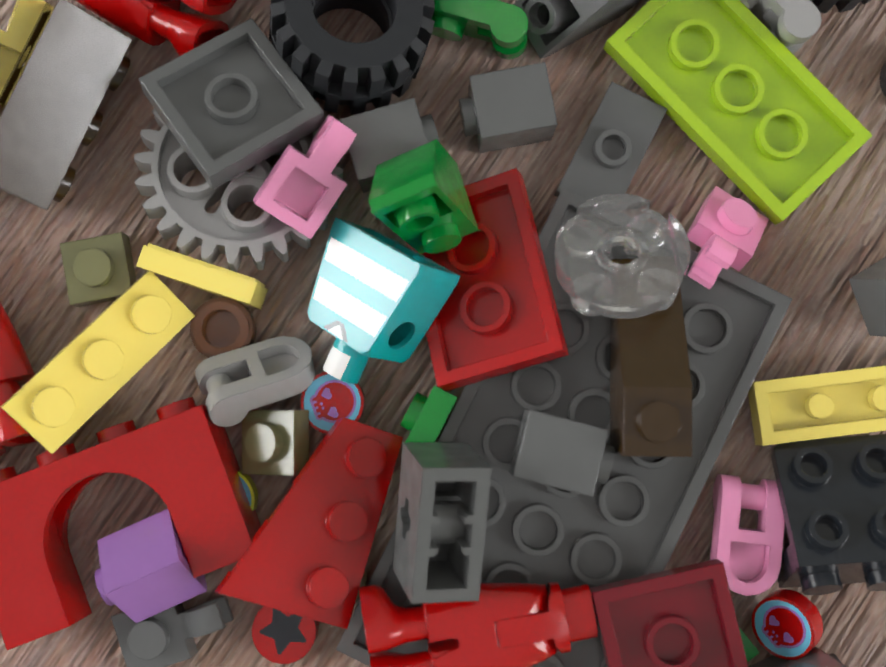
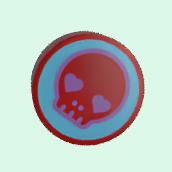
M327 372L317 374L312 384L302 392L300 405L301 410H309V425L315 430L327 434L337 419L345 417L357 422L360 421L365 410V395L359 383L344 382Z
M780 589L773 591L756 605L752 613V629L758 642L769 653L781 659L796 660L804 657L818 644L823 634V622L816 606L806 596L793 590Z

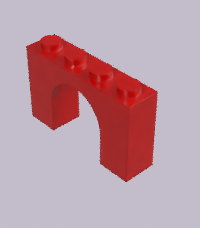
M193 397L182 399L157 409L156 413L159 421L137 429L134 420L108 427L96 433L98 445L77 452L74 443L60 446L53 454L46 451L35 457L38 468L17 475L15 466L0 470V632L7 650L67 628L92 614L69 548L68 521L73 505L81 492L91 482L106 473H121L143 481L158 493L171 514L194 578L240 560L253 542L252 538L261 527L256 510L252 511L238 474V471L241 470L226 429L212 422L206 404L196 406Z

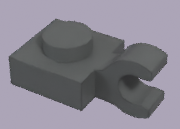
M226 595L184 609L183 604L180 603L138 623H135L123 611L111 616L127 667H167L190 659L198 652L194 641L195 637L204 636L226 627L225 623L234 620Z

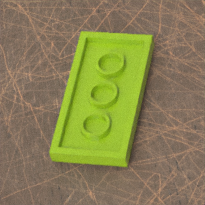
M649 0L606 41L603 48L656 104L667 109L666 114L774 225L784 221L873 136L740 0Z

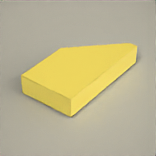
M148 243V246L143 245L136 264L137 267L260 310L268 291L265 285L255 278Z

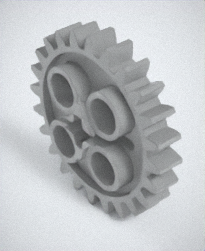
M153 109L152 113L161 130L141 129L140 136L143 143L151 151L134 154V160L139 170L147 173L135 179V185L142 196L150 197L142 204L149 219L162 218L156 228L164 240L180 234L177 241L180 253L187 256L200 245L202 261L210 264L216 261L220 253L226 254L229 267L234 272H237L242 256L251 255L259 271L264 270L265 252L273 250L277 257L285 263L289 261L287 243L291 240L306 249L311 246L308 237L265 210L259 218L252 221H241L233 216L235 209L241 204L254 202V196L273 169L270 165L271 160L281 155L286 148L253 166L250 173L244 171L215 189H212L207 181L199 186H186L181 184L183 177L189 171L198 168L157 111ZM318 129L291 144V146L306 155ZM335 166L332 173L343 179V169ZM339 198L337 199V201L331 209L338 208ZM221 199V205L216 212H206L208 207L213 206ZM327 216L318 229L324 231L327 229Z

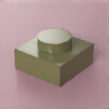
M119 232L60 243L70 305L83 307L115 301L136 282L128 235Z
M249 410L246 417L242 420V474L298 475L309 460V410Z

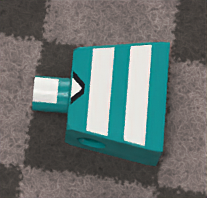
M335 217L307 310L311 322L336 337L323 370L339 380L358 384L369 358L400 363L410 359L453 292L460 276L377 230Z

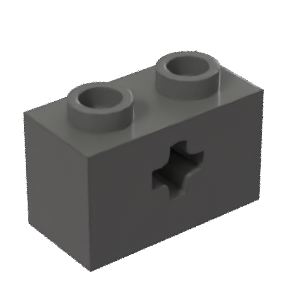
M403 442L393 571L411 604L479 601L492 467L467 442Z

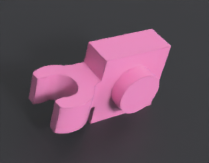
M328 115L316 132L306 155L288 144L254 196V204L309 239H312L347 186V183L332 173V171L347 152L357 134L331 115Z
M715 186L702 203L685 237L701 247L687 276L710 290L722 268L728 270L731 266L735 270L740 271L753 257L769 219L754 210L746 201L735 198Z

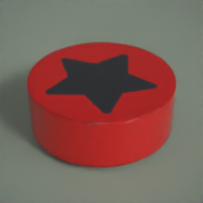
M263 606L253 621L252 639L258 652L267 660L278 664H290L302 659L311 650L318 635L319 624L318 621Z

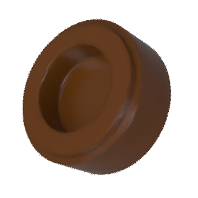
M214 298L206 301L195 311V317L190 323V336L194 346L201 354L208 358L251 345L256 338V322L252 313L241 303L229 298Z

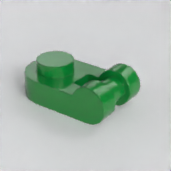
M434 0L435 10L431 19L435 21L432 31L433 35L450 41H461L463 35L490 42L493 51L503 59L511 60L517 58L525 51L527 47L528 19L526 13L516 5L498 0Z

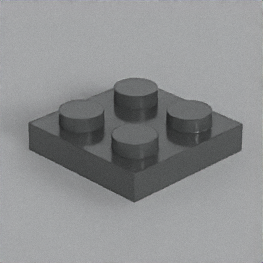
M252 18L138 78L144 95L212 189L217 188L283 150L288 144L291 145L316 131L324 121V111Z

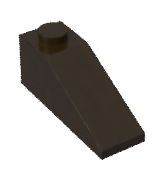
M612 259L610 263V445L615 446V454L692 457V381L677 260Z

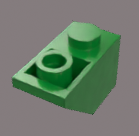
M437 139L376 166L368 200L371 212L418 253L426 252L433 254L448 251L456 247L462 241V237L479 230L458 165Z

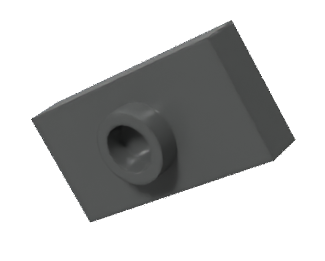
M611 82L554 196L558 197L562 188H565L616 213L667 109Z

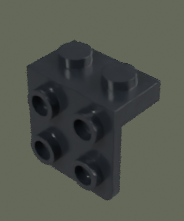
M886 434L822 438L776 444L771 452V460L790 542L788 548L782 553L781 569L777 579L779 588L801 587L804 595H825L843 589L842 584L866 582L867 589L870 591H886Z

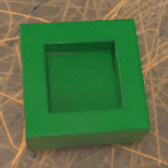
M436 386L433 387L429 397L417 392L400 424L401 427L411 431L406 442H435L458 397Z

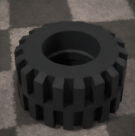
M271 0L269 41H271V44L314 100L318 97L325 101V111L337 113L339 105H349L351 115L365 112L366 105L372 102L375 108L389 105L392 94L400 98L409 89L411 80L416 79L435 21L431 20L435 10L434 0ZM334 9L357 10L372 18L382 30L383 35L362 43L343 41L324 30L318 23L317 18Z

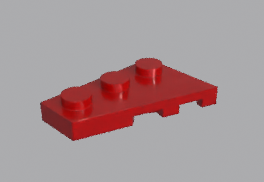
M345 417L337 419L292 482L293 486L270 518L264 521L252 538L253 542L233 570L227 573L215 592L348 629L403 437Z

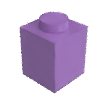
M168 509L97 540L100 568L95 571V583L98 592L107 605H116L135 623L208 591L205 575L193 577Z

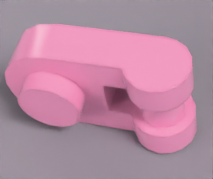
M719 474L715 479L713 488L714 519L710 560L718 559L724 563L731 591L744 596L759 595L771 588L778 579L781 569L785 519L776 480L763 479L759 485L746 484L741 482L739 476ZM741 509L757 510V529L739 527Z

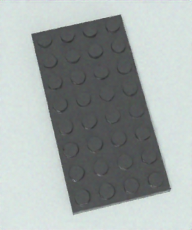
M562 188L538 237L569 355L466 385L438 442H467L492 467L481 583L545 584L547 588L548 582L557 581L560 589L588 584L589 588L664 571L792 301V298L730 268L728 270L722 268L714 285L709 290L687 276L698 255L697 252L568 189ZM611 260H677L692 381V457L621 456L615 454L607 483H596L593 497L513 477L509 470L524 410H533L607 429L609 434L606 444H610ZM395 528L367 585L376 584L381 586L397 606L408 608L420 607L422 603L411 604L393 571ZM359 601L350 619L348 629H345L336 650L371 667L361 602ZM599 630L598 637L570 642V652L561 653L557 650V653L531 667H607ZM427 639L407 642L386 651L402 654L428 651Z

